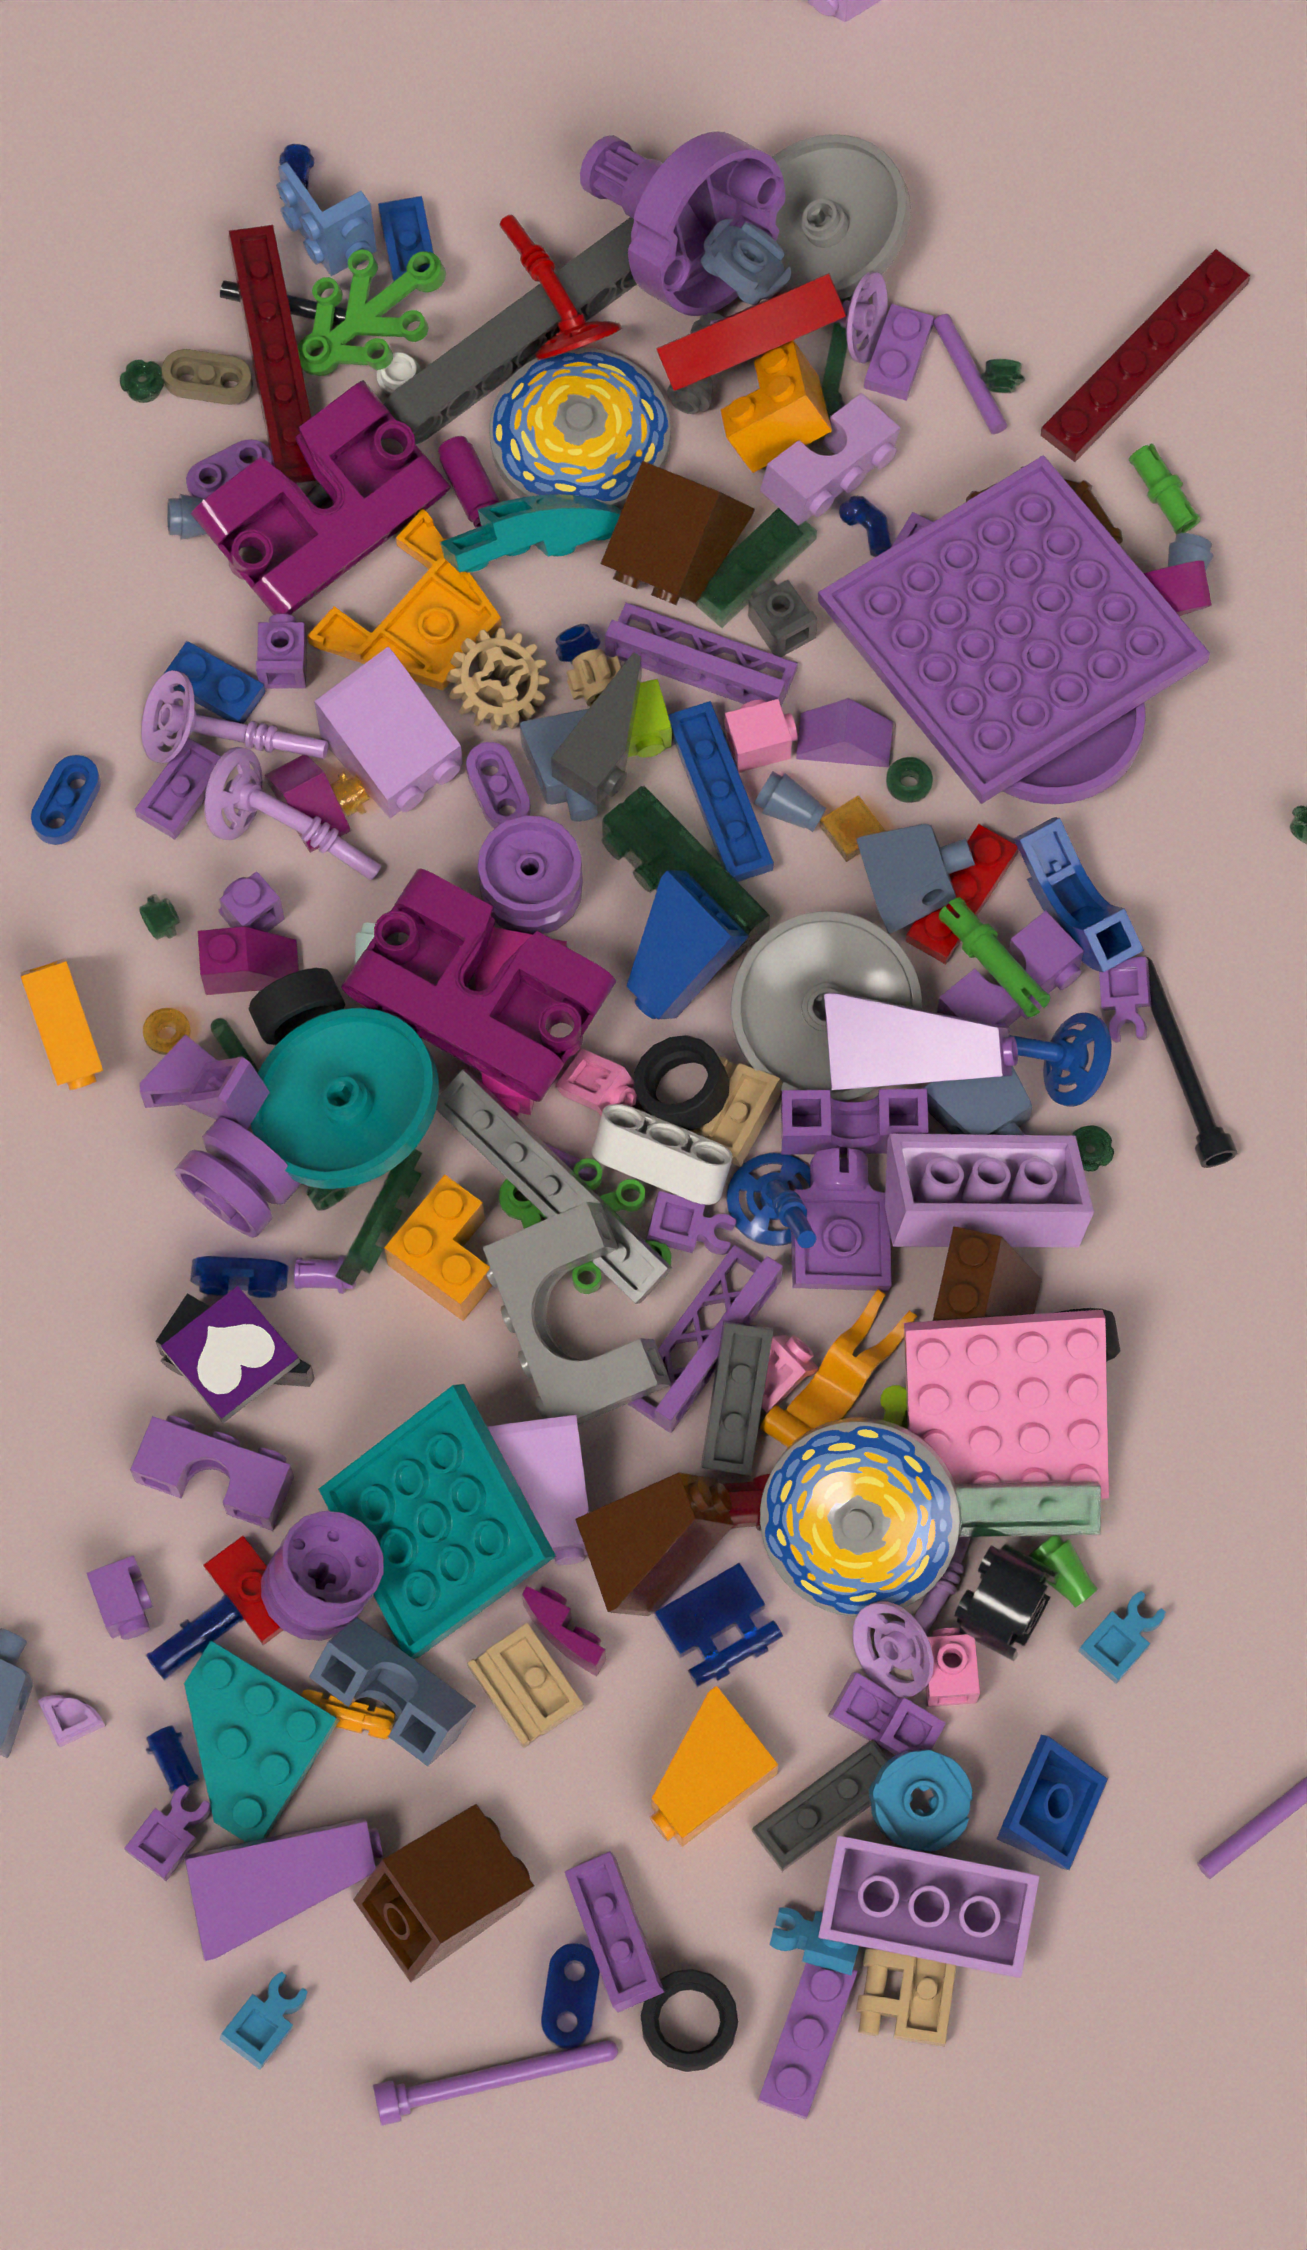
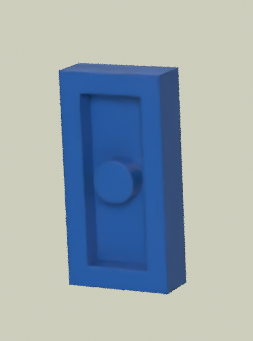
M422 196L378 203L393 282L407 272V264L414 254L418 252L434 253ZM430 264L423 265L417 272L426 271Z
M186 641L164 672L179 671L184 673L192 684L195 703L225 720L237 723H245L266 693L263 683ZM181 684L173 688L174 691L185 692V688Z

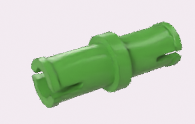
M1145 445L1130 456L1129 462L1135 467L1149 489L1147 493L1149 500L1153 504L1158 503L1172 525L1175 534L1186 533L1194 528L1201 521V517L1196 513L1181 490L1183 485L1178 475L1171 474L1156 451L1155 445Z

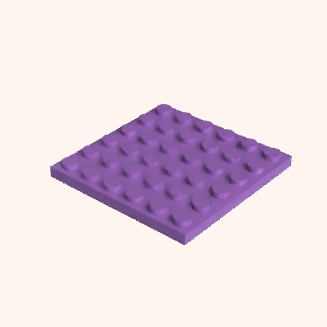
M1044 455L818 592V602L980 804L1209 661L1210 652Z

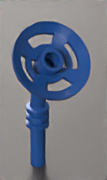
M1083 1012L1069 1017L1056 1030L1050 1042L1014 1036L1017 1043L1018 1056L1044 1060L1043 1078L1045 1088L1051 1099L1060 1105L1074 1107L1083 1104L1096 1093L1107 1074L1112 1051L1111 1036L1105 1022L1094 1014ZM1077 1024L1086 1025V1027L1082 1031L1078 1029H1069L1070 1027ZM1071 1037H1076L1072 1043L1066 1041ZM1094 1041V1056L1088 1072L1085 1070L1089 1060L1087 1044ZM1063 1070L1071 1073L1066 1077H1061ZM1076 1083L1077 1085L1075 1089L1069 1092H1060L1058 1090L1059 1084L1070 1086Z
M781 1153L763 1154L745 1162L733 1175L727 1191V1208L729 1215L736 1219V1228L744 1236L759 1244L768 1246L791 1244L792 1232L800 1247H812L816 1242V1235L806 1219L807 1209L800 1196L795 1191L790 1190L788 1185L790 1182L795 1189L803 1190L800 1181L796 1177L797 1174H800L810 1187V1167L793 1156L781 1155ZM765 1165H782L780 1173H767L758 1180L750 1175L752 1171ZM740 1191H747V1206L754 1216L751 1222L741 1209L739 1202ZM754 1192L761 1193L760 1202L763 1207L761 1210L755 1204ZM770 1219L780 1220L781 1224L789 1227L781 1231L768 1230Z

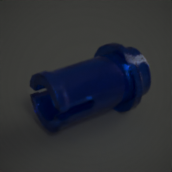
M301 144L288 145L284 148V152L280 154L279 163L282 165L287 162L308 191L309 170L314 166L315 159L307 146Z
M173 1725L162 1728L146 1738L149 1745L146 1752L148 1755H154L171 1794L183 1785L190 1787L200 1780L180 1742L184 1736L182 1732L176 1733Z

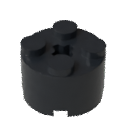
M1007 1544L1001 1549L991 1545L978 1568V1572L981 1573L980 1579L982 1580L976 1592L974 1593L969 1589L965 1592L954 1616L957 1617V1623L961 1624L959 1633L975 1638L976 1642L1014 1661L1018 1657V1652L1013 1645L1015 1642L1022 1646L1026 1645L1050 1599V1596L1045 1594L1048 1588L1045 1584L1049 1581L1056 1585L1060 1573Z

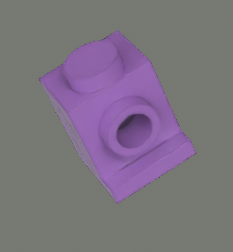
M288 614L272 615L269 618V622H258L256 661L258 681L264 684L265 689L306 688L307 634L305 623L296 622V618Z
M257 871L248 878L241 877L232 882L225 889L223 897L219 899L221 908L218 909V912L231 928L245 926L268 932L285 920L280 897Z
M134 1555L87 1573L105 1627L111 1638L121 1636L122 1640L132 1639L150 1630L144 1610L153 1607L143 1579L133 1581V1579L142 1576Z

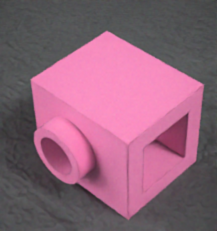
M762 699L747 702L738 710L725 713L724 733L738 773L791 759L792 741L798 739L797 730L791 713L783 714L779 699L768 702Z
M960 1628L934 1630L932 1632L933 1637H927L934 1661L932 1678L925 1688L927 1707L974 1704L978 1701L980 1686L975 1638L967 1634L962 1635L959 1633Z

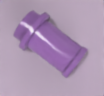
M340 1255L338 1260L296 1258L294 1267L296 1289H338L339 1294H344L346 1289H355L357 1279L356 1261L347 1260L346 1255Z

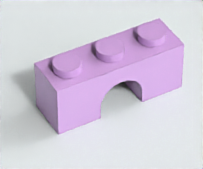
M863 393L830 416L832 432L824 436L823 444L835 455L824 456L816 454L798 440L767 464L760 491L798 526L812 515L819 517L824 514L838 495L843 491L847 493L854 491L864 480L868 472L875 467L878 469L885 467L897 452L895 443L901 427Z

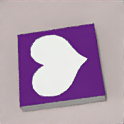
M238 1285L161 1345L164 1354L222 1423H225L300 1363L296 1353Z

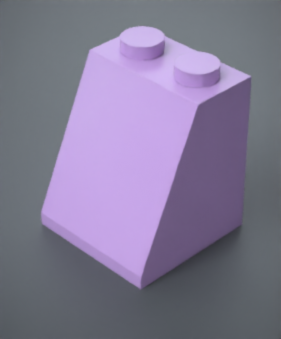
M389 647L385 648L314 701L321 740L328 741L330 751L389 818H392L400 811L408 812L416 807L423 799L426 791L437 783L443 785L452 780L463 764L460 743Z
M576 1415L487 1426L556 1555L554 1558L555 1564L570 1565L584 1561V1555L588 1554L575 1519L589 1513Z

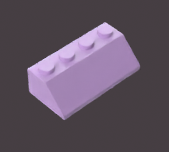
M889 1134L887 1143L885 1211L893 1247H949L953 1226L1001 1236L1011 1247L1080 1246L1094 1210L1076 1136Z
M837 1836L818 1938L1021 1978L1040 1876Z

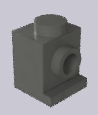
M769 580L759 585L753 591V599L749 600L748 618L773 655L783 657L816 638L817 617L813 611H809L789 580L778 585L774 580ZM783 607L786 609L785 612H777V610Z

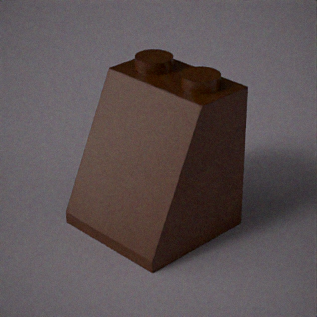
M642 461L600 564L616 570L613 580L637 590L642 581L654 586L651 595L661 600L677 605L681 597L696 604L752 518L755 508L717 490Z
M953 1226L933 1321L1034 1314L1042 1279L1003 1237Z
M678 1472L575 1519L608 1613L650 1616L662 1607L734 1525L729 1513L732 1510V1501L723 1484L718 1483V1480L714 1478Z
M475 1804L382 1859L353 1901L408 1980L413 1982L517 1908L535 1885L530 1880L525 1864L519 1858L513 1856L501 1839L500 1831L495 1822L490 1817L485 1816L478 1805Z

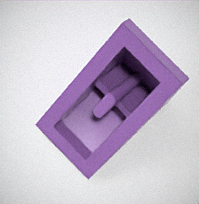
M850 698L803 712L800 715L796 759L889 768L893 721Z
M185 1034L140 1082V1093L145 1108L185 1105L182 1102L205 1064L217 1060Z
M237 1057L206 1063L182 1103L211 1118L224 1117L248 1129L270 1092L252 1064L244 1057Z

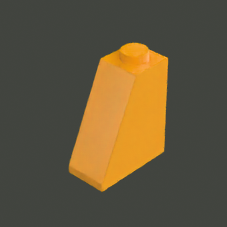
M66 958L21 972L20 976L57 1086L67 1083L69 1090H74L97 1082L95 1073L103 1071V1067Z
M717 1686L711 1689L705 1697L651 1798V1808L655 1812L650 1816L653 1825L666 1841L674 1837L681 1847L689 1843L778 1774V1763Z

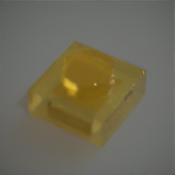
M859 795L820 819V828L846 862L860 854L856 838L885 832V829Z

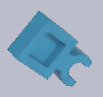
M1142 1591L1136 1593L1130 1599L1124 1620L1111 1611L1081 1645L1078 1651L1116 1684L1150 1645V1642L1140 1634L1157 1629L1165 1617L1166 1611L1162 1608L1152 1618H1143L1139 1615L1137 1607L1146 1596Z
M779 1908L775 1925L787 1928L789 1931L773 1928L770 1946L781 1951H791L796 1948L805 1950L802 1962L851 1976L859 1948L858 1945L818 1938L823 1912L816 1911L812 1922L805 1920L794 1909Z
M283 1972L278 1973L271 1980L265 2003L252 1994L220 2036L221 2041L259 2070L262 2069L292 2030L293 2024L283 2016L297 2012L303 2006L307 1996V1990L302 1988L295 1998L289 2000L282 1998L278 1989L286 1979V1975Z

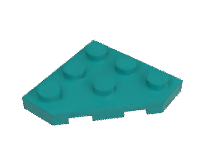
M210 1641L186 1679L184 1686L214 1823L244 1842L264 1839L272 1831L338 1724L339 1719L218 1644Z

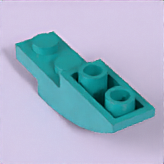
M576 495L522 497L477 509L481 527L441 541L440 544L444 559L459 572L479 571L485 568L489 561L505 555L517 556L523 554L533 544L548 557L565 556L575 551L576 546L588 541H601L611 538L622 510L615 505Z

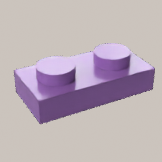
M891 304L864 379V389L907 401L933 327L934 316Z
M188 737L179 754L167 764L135 808L136 816L175 840L204 801L210 775L221 757Z

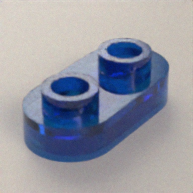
M202 1256L192 1260L190 1281L199 1286L201 1293L207 1295H226L228 1290H232L238 1285L241 1290L248 1291L250 1296L273 1298L277 1296V1291L287 1288L289 1267L282 1262L269 1259Z
M571 1943L560 1947L553 1954L549 1963L541 2025L547 2040L554 2046L563 2049H571L583 2044L588 2039L593 2026L600 1971L593 1951L582 1944ZM573 1963L580 1964L585 1970L583 1977L577 1981H572L565 1975L566 1968ZM570 2014L576 2018L577 2025L572 2031L564 2032L558 2028L557 2022L562 2015Z

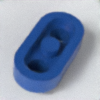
M71 755L60 760L54 767L31 812V822L34 831L43 842L52 845L64 844L70 841L81 827L101 786L98 769L89 758L81 755ZM76 779L85 781L81 788L74 789L70 787L71 782ZM56 818H61L65 821L59 828H51L49 826L50 822Z

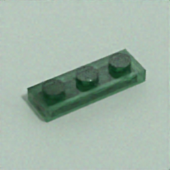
M778 507L726 556L696 604H693L718 626L723 628L749 603V600L753 599L752 593L759 585L766 581L774 580L816 540L817 531L806 521L798 526Z
M414 1149L400 1164L390 1170L336 1273V1278L352 1286L361 1270L368 1274L371 1273L383 1251V1248L376 1245L380 1234L383 1233L390 1236L403 1212L395 1207L400 1195L409 1199L422 1173L414 1170L422 1152Z
M1098 1481L955 1484L961 1510L959 1537L1101 1535V1485Z

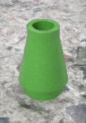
M1058 1532L1049 1537L1028 1555L1060 1573L1056 1585L1049 1581L1047 1583L1067 1598L1075 1608L1098 1590L1086 1572L1070 1539L1068 1538L1064 1541Z

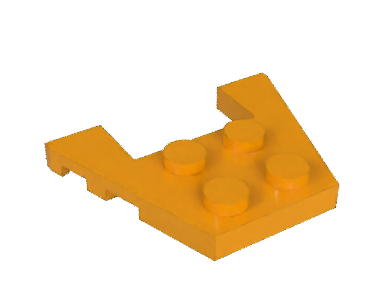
M421 509L396 537V542L399 548L429 569L373 632L367 631L334 606L307 636L309 644L313 647L365 664L389 647L414 681L443 691L451 683L446 681L447 674L451 669H456L450 661L455 652L463 653L461 645L464 640L469 638L476 643L478 633L484 629L491 638L502 623L501 616L470 572H459L444 559L440 542L447 539H443L428 512Z

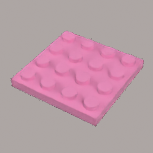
M1103 1310L904 1323L908 1430L929 1444L943 1460L955 1483L960 1508L1109 1498L1106 1324Z

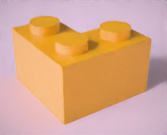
M794 340L769 350L763 356L754 360L760 389L747 396L739 397L730 405L720 409L726 438L752 473L766 467L769 462L798 440L806 446L832 432L819 375Z
M444 1174L384 1247L389 1267L462 1321L466 1319L492 1287L486 1276L490 1266L464 1248V1245L485 1221L483 1202Z

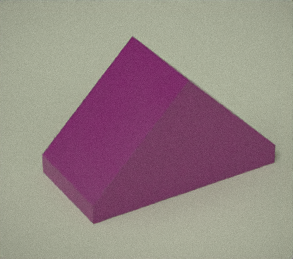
M301 755L264 775L278 800L311 818L320 817V824L327 822L330 824L329 830L333 828L339 830V837L351 831L325 772L308 756ZM310 839L307 842L303 841L310 853L320 847L319 845L315 848L312 847Z

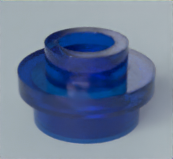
M578 624L564 630L556 637L555 641L558 646L556 654L560 661L572 664L573 659L579 654L597 649L601 640L597 632L591 631L589 625Z

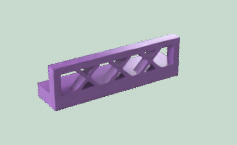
M625 603L618 621L611 620L605 634V651L607 656H618L619 660L626 662L632 653L635 652L641 656V668L742 704L758 699L765 700L766 702L779 699L782 707L797 671L798 663L629 603ZM630 620L649 625L653 634L629 626ZM680 637L686 638L693 642L696 649L672 640ZM723 652L736 657L738 664L716 657V655ZM745 660H748L753 663L747 665ZM770 668L783 673L781 679L758 671Z
M733 1245L658 1348L662 1361H666V1372L672 1384L670 1385V1390L656 1408L642 1398L630 1402L628 1405L669 1433H672L716 1371L723 1321L750 1324L782 1281L783 1266L768 1256L761 1263L736 1245ZM738 1262L754 1274L741 1291L729 1293L725 1276L733 1265ZM721 1283L722 1294L712 1295ZM724 1303L726 1312L714 1329L701 1331L698 1314L702 1308L708 1305ZM693 1322L695 1332L685 1333ZM697 1341L698 1351L688 1365L683 1368L673 1369L670 1352L675 1345Z

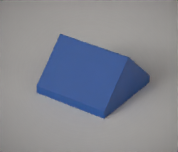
M1041 1735L1001 1826L997 1840L1059 1868L1070 1870L1108 1779L1049 1736Z

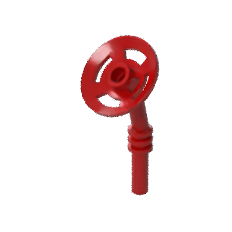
M507 215L500 221L501 229L521 255V264L534 281L540 282L561 318V321L558 322L560 332L549 339L535 354L537 360L577 349L622 329L620 323L612 321L586 322L583 313L578 314L576 307L554 272L555 264L545 252V249L532 241L514 215Z

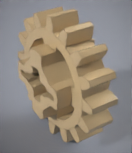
M499 628L494 638L490 639L484 629L478 633L476 643L469 638L465 639L461 645L463 653L455 652L450 663L456 669L449 671L446 681L456 683L457 686L451 690L449 697L450 699L461 698L464 703L458 711L461 715L468 713L470 710L476 714L473 725L479 726L485 718L490 720L492 731L498 730L502 720L506 721L510 729H514L519 723V715L527 721L530 720L535 713L533 706L540 707L546 696L538 690L547 687L549 678L538 675V673L544 669L547 663L545 660L534 661L532 658L537 648L535 644L529 645L526 648L520 645L522 634L517 633L512 640H508L505 637L504 628ZM478 657L479 662L477 665L480 672L475 673L473 677H469L470 664ZM494 673L497 679H507L504 686H502L499 680L491 681L489 679L491 674ZM527 681L526 693L518 702L517 697L519 694L516 687Z

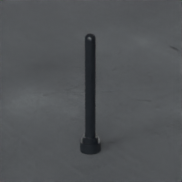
M1146 957L1149 966L1150 1008L1199 1132L1196 1136L1198 1144L1195 1146L1199 1162L1203 1168L1224 1164L1237 1155L1236 1147L1231 1135L1224 1133L1223 1128L1217 1127L1154 963L1149 957Z

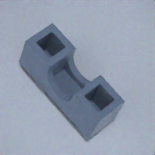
M358 1617L328 1641L309 1678L348 1707L357 1699L363 1697L374 1698L387 1704L398 1718L388 1737L426 1766L433 1763L456 1742L476 1705Z

